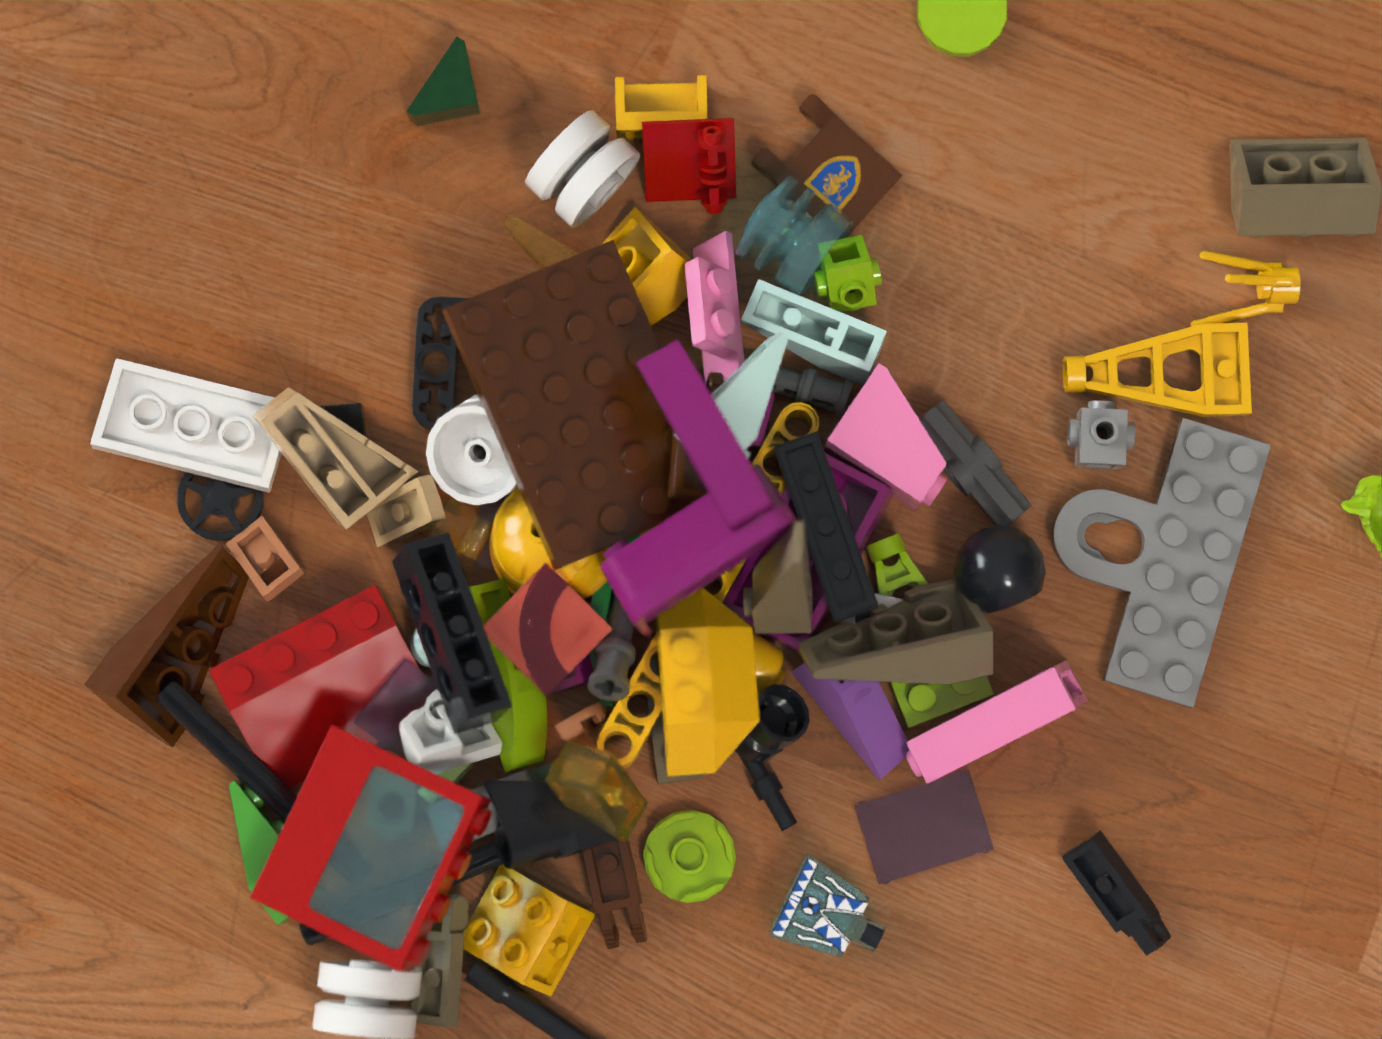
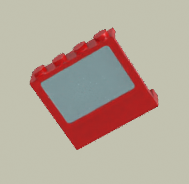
M331 725L250 898L398 971L411 972L413 966L419 967L427 956L431 941L427 940V936L434 922L440 923L449 909L451 897L447 896L454 879L460 880L470 864L472 854L467 851L474 836L480 837L489 824L492 811L488 807L492 799L472 792L392 754L345 729Z

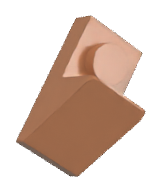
M263 516L259 517L226 543L267 602L271 601L307 573Z

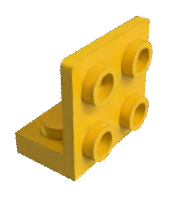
M502 864L498 867L463 932V949L522 985L552 996L596 914L555 894L512 868L507 869Z

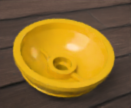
M517 487L500 504L494 516L489 537L490 557L494 570L499 579H505L508 590L514 595L546 563L554 571L540 537L536 536V527ZM610 547L555 570V572L585 600L597 592L607 581L600 566L606 561L603 554Z

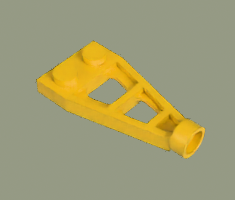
M1248 322L1199 324L1087 356H1064L1062 365L1064 392H1092L1201 417L1248 416L1252 414ZM1186 350L1197 352L1200 355L1201 387L1196 391H1186L1170 387L1163 379V361L1167 356ZM1139 357L1150 359V386L1123 385L1118 381L1117 364L1121 360ZM1086 366H1089L1093 372L1090 381H1086Z

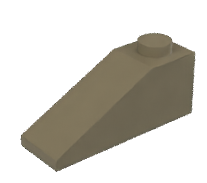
M794 521L753 569V587L744 588V615L753 616L755 634L812 633L813 591L804 521Z

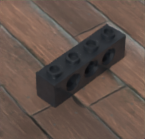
M449 532L406 543L392 563L454 734L497 722L512 707V703Z

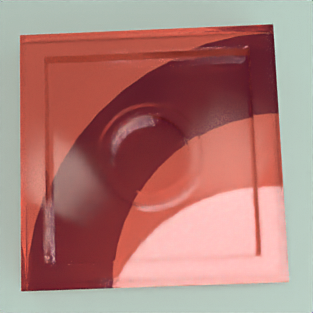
M547 563L483 625L487 638L546 696L613 630Z

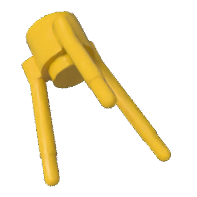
M1202 251L1200 258L1203 260L1258 271V275L1227 274L1225 281L1227 283L1256 285L1258 298L1266 299V302L1191 322L1190 326L1207 323H1227L1264 313H1282L1284 304H1296L1299 300L1301 281L1298 268L1283 267L1282 263H1266L1221 253Z

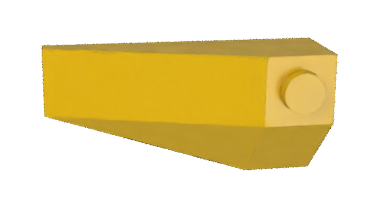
M634 207L605 239L603 244L614 240L650 326L676 310L688 297L685 263L692 259L641 210Z

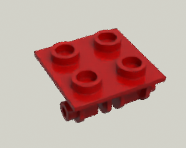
M734 118L642 122L646 202L700 200L706 212L718 214L724 210V206L728 203L729 198H737Z

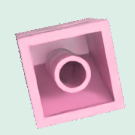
M878 363L827 439L824 451L837 460L891 487L893 498L915 512L921 502L929 507L948 480L940 474L947 463L888 369Z

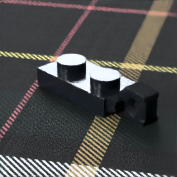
M1101 830L1074 846L1062 856L1063 861L1114 931L1117 933L1122 930L1128 937L1132 936L1146 956L1162 947L1171 938L1169 931L1160 918L1161 915L1158 909L1155 908V904Z

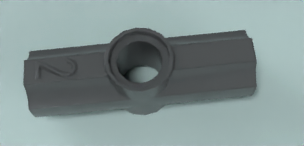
M944 400L932 407L919 419L947 463L943 469L945 474L965 496L970 495L995 526L1010 525L1032 506L1002 471V463L993 450L979 436L974 437Z

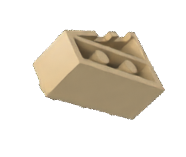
M289 387L252 416L334 520L346 530L419 472Z

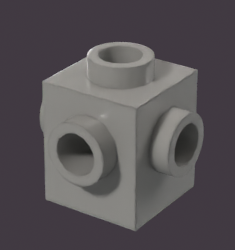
M1089 401L1088 408L1082 407L1076 413V419H1069L1067 445L1068 447H1075L1074 468L1120 470L1126 465L1127 449L1133 450L1135 443V423L1128 422V410L1116 409V402ZM1096 429L1102 430L1105 433L1106 440L1098 437Z

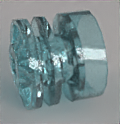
M790 175L775 190L769 192L754 210L744 227L742 239L735 250V255L745 261L760 246L763 249L754 263V268L760 271L774 258H777L781 261V264L776 272L774 282L784 290L803 296L814 282V271L821 270V261L837 240L846 237L854 220L831 203L823 207L814 217L810 215L807 211L812 204L815 192L809 188L793 203L791 199L796 193L800 181Z

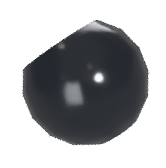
M996 525L981 529L966 539L958 551L954 575L959 593L964 595L970 602L978 604L983 614H988L1017 605L1041 592L1046 570L1043 554L1033 538L1018 528Z

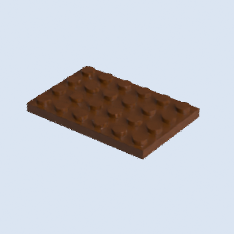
M614 240L442 310L554 571L613 546L622 540L654 528L696 502L668 498L673 429L665 418L661 406L640 373L636 363L660 350V347Z

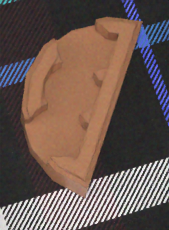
M601 701L555 725V728L562 740H578L595 730L592 720H594L596 725L607 722L610 715Z

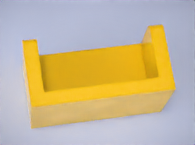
M697 75V83L625 85L624 77H615L617 139L643 140L642 122L708 119L706 75Z

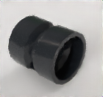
M774 684L758 693L760 721L734 750L740 757L750 762L759 763L770 760L784 748L800 739L807 731L810 721L809 709L804 699L794 689L786 685Z

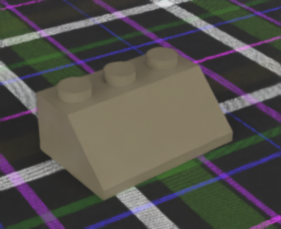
M1367 138L1230 140L1231 208L1238 236L1263 238L1268 235L1310 237L1312 235L1339 234L1352 237L1358 234L1376 233L1382 185Z

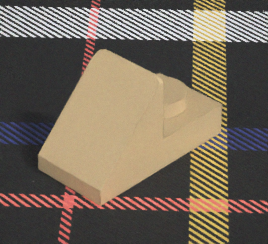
M430 474L417 477L401 485L367 513V518L376 545L381 547L439 528L444 525L446 515L433 476Z

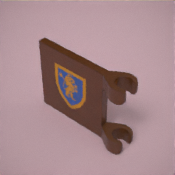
M811 94L803 101L799 110L805 118L819 127L821 131L787 168L767 148L760 149L754 156L752 166L776 184L822 227L839 240L850 235L902 175L843 123L819 97Z

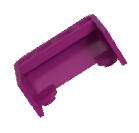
M755 465L752 468L772 502L773 507L730 530L708 493L632 543L625 539L604 552L603 555L606 561L600 566L603 574L634 626L648 639L656 635L649 623L650 620L780 538L790 525L797 521L760 465Z

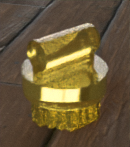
M447 498L442 505L446 518L431 525L427 538L449 532L455 550L476 561L491 534L492 523L477 516L478 509L466 503L462 505L451 498Z

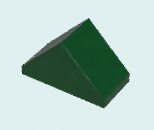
M455 38L407 109V115L413 124L422 126L480 114L465 41L461 38Z

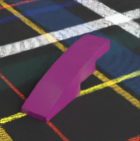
M677 340L636 362L640 373L661 406L665 418L682 444L689 461L730 530L772 508L773 505L680 342Z

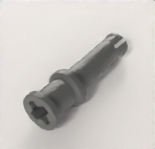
M780 366L772 392L795 399V403L802 402L812 407L833 412L835 417L841 420L846 412L854 381L847 379L843 383L818 375L817 370L812 368L800 372Z
M612 590L607 623L613 630L594 648V658L597 664L595 672L588 679V690L591 694L607 701L622 700L629 694L630 682L627 679L628 668L633 665L636 657V650L631 643L634 624Z

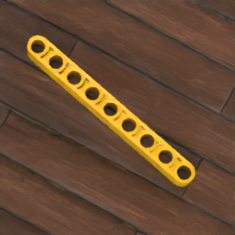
M802 402L792 403L781 411L751 464L752 467L755 465L761 466L780 496H782L787 486L784 476L769 475L763 468V462L769 457L776 456L774 446L799 438L787 431L785 427L787 420L795 417L802 418L810 427L808 434L818 431L819 416L815 409ZM747 559L717 577L721 583V590L714 597L721 603L724 602ZM657 633L629 681V694L622 700H618L599 734L597 755L607 768L621 770L631 766L662 714L660 677L655 675L650 668V662L654 657L658 656ZM636 695H645L652 700L654 710L645 718L634 717L627 709L628 701ZM614 735L624 736L631 744L630 753L622 759L611 758L604 750L605 742Z

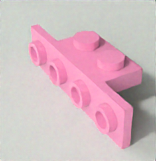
M724 231L692 248L693 260L685 263L692 346L702 350L705 385L709 373H722L725 382L744 362L732 233Z

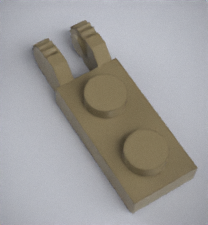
M455 894L453 896L449 895L451 903L445 917L440 923L434 922L427 936V940L431 941V945L426 958L419 967L414 965L415 970L422 971L420 994L412 999L411 1009L417 1013L416 1023L446 1028L458 1027L464 933L462 931L468 924L469 903H467L465 896Z

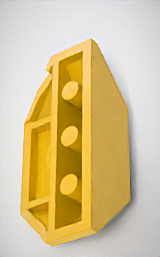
M702 587L655 617L667 777L714 774L760 721L752 626Z

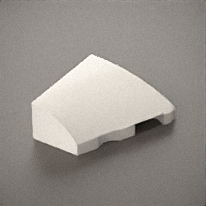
M437 689L427 697L423 708L413 710L400 722V736L407 761L435 774L501 753L503 743L492 724L454 734L439 690Z

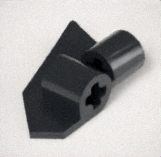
M488 780L484 782V787L490 799H492V804L501 824L495 832V843L499 858L507 869L550 857L560 859L572 856L598 845L618 840L629 814V811L587 782Z

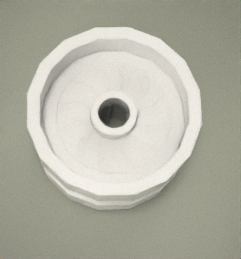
M594 110L587 111L579 116L560 133L538 158L525 180L526 186L542 201L559 195L555 207L556 214L572 228L578 227L588 220L611 198L630 175L640 158V153L624 138L612 140L606 144L609 138L610 125Z
M479 395L472 396L437 420L428 435L426 457L430 473L441 490L457 501L482 505L494 503L518 487Z
M350 959V962L320 961L317 986L325 992L346 996L345 1000L323 999L315 1003L313 1029L360 1037L414 1039L417 1013L408 1007L389 1004V1000H412L418 997L420 994L422 971L412 969L411 972H402L382 962Z

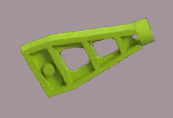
M900 533L866 546L872 564L874 563L878 594L892 597L894 591L900 587L912 586L915 588L928 584L906 553V547ZM894 555L898 556V561L893 566H886L882 562V560ZM987 676L953 684L890 682V687L907 728L994 695Z

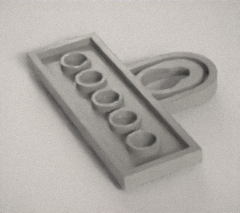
M1182 418L1155 504L1110 490L1094 489L1076 495L1061 508L1055 518L1052 529L1053 548L1060 563L1066 570L1080 579L1128 593L1103 682L1187 708L1194 707L1271 447L1270 444ZM1114 521L1130 523L1139 531L1142 539V549L1139 556L1133 562L1125 565L1106 561L1099 550L1091 548L1086 543L1085 531L1088 526L1094 523L1106 525Z

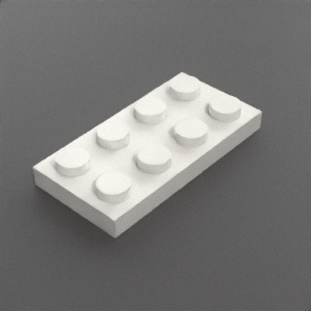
M118 358L115 360L90 442L91 447L96 450L268 493L271 492L282 454L252 417L273 400L274 397Z

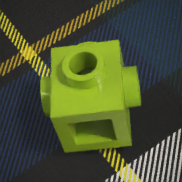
M857 235L817 244L821 270L813 271L818 297H827L830 308L839 312H853L860 308L877 305L875 286L882 285L881 272L877 258H870L863 236Z

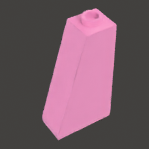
M1065 660L907 741L906 744L910 751L906 752V758L914 774L917 777L923 775L928 784L1077 709L1087 702L1088 699L1068 661Z

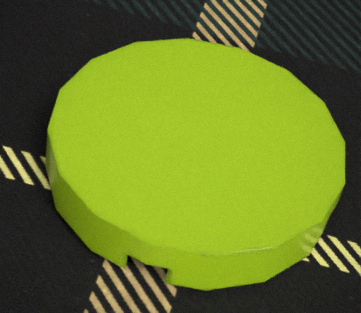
M918 0L917 23L923 35L935 50L951 57H971L986 50L999 39L1007 20L1006 0Z
M695 810L674 812L659 821L648 835L643 853L646 873L655 888L670 899L686 903L704 901L720 892L732 876L736 860L734 842L725 826L710 814Z

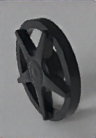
M188 472L181 479L177 492L179 513L186 525L194 533L212 541L231 540L261 515L264 505V491L248 487L236 488L232 483L216 479L205 486L191 482L196 474ZM187 488L201 495L204 506L194 522L191 520L186 509L185 496ZM256 493L253 512L248 520L240 525L235 514L240 498ZM213 515L215 517H227L235 529L224 533H214L206 531L199 526Z

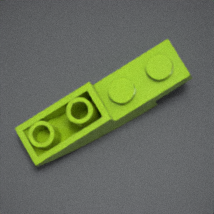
M505 579L469 587L483 627L511 600ZM488 638L512 703V707L497 722L491 723L503 743L499 756L506 773L544 761L547 740L546 694Z

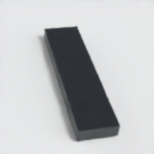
M818 431L774 446L799 521H804L806 542L834 622L838 623L878 609L879 605Z

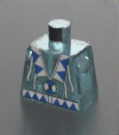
M806 854L768 935L779 940L842 957L849 941L875 952L886 927L862 915L870 899L868 896L817 859Z

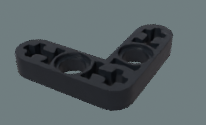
M430 298L423 302L418 310L412 409L417 422L426 430L431 431L437 421H430L428 414L421 412L422 406H428L431 402V390L429 388L421 390V385L423 382L433 386L449 383L448 391L438 389L439 404L446 407V413H448L456 405L458 347L447 322L442 324L441 338L442 340L451 338L450 346L437 342L424 345L425 337L434 340V327L431 322L426 321V317L434 315L435 308H442L444 310L469 298ZM432 352H441L449 359L448 370L441 376L433 377L424 371V359ZM440 413V414H438L437 420H438L440 417H442L443 415H445L446 413Z

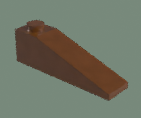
M217 545L110 648L84 685L114 711L166 745L173 747L185 731V728L157 703L156 698L169 683L176 682L200 705L202 704L205 696L200 693L209 667H215L220 654L215 653L223 629L232 624L249 578L240 563L224 547Z

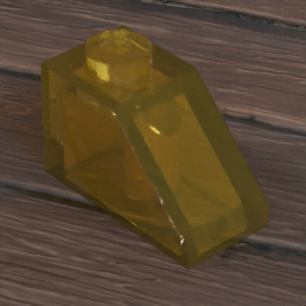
M566 742L560 755L552 763L550 772L545 779L565 806L621 841L627 842L648 805L646 799L613 753L573 742Z

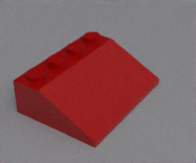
M373 585L209 669L230 714L254 756L290 789L305 782L331 725L345 729L359 736V738L377 745L399 734L400 722L413 710L423 708L427 697L433 693L418 661L410 650V645L381 588L377 585Z

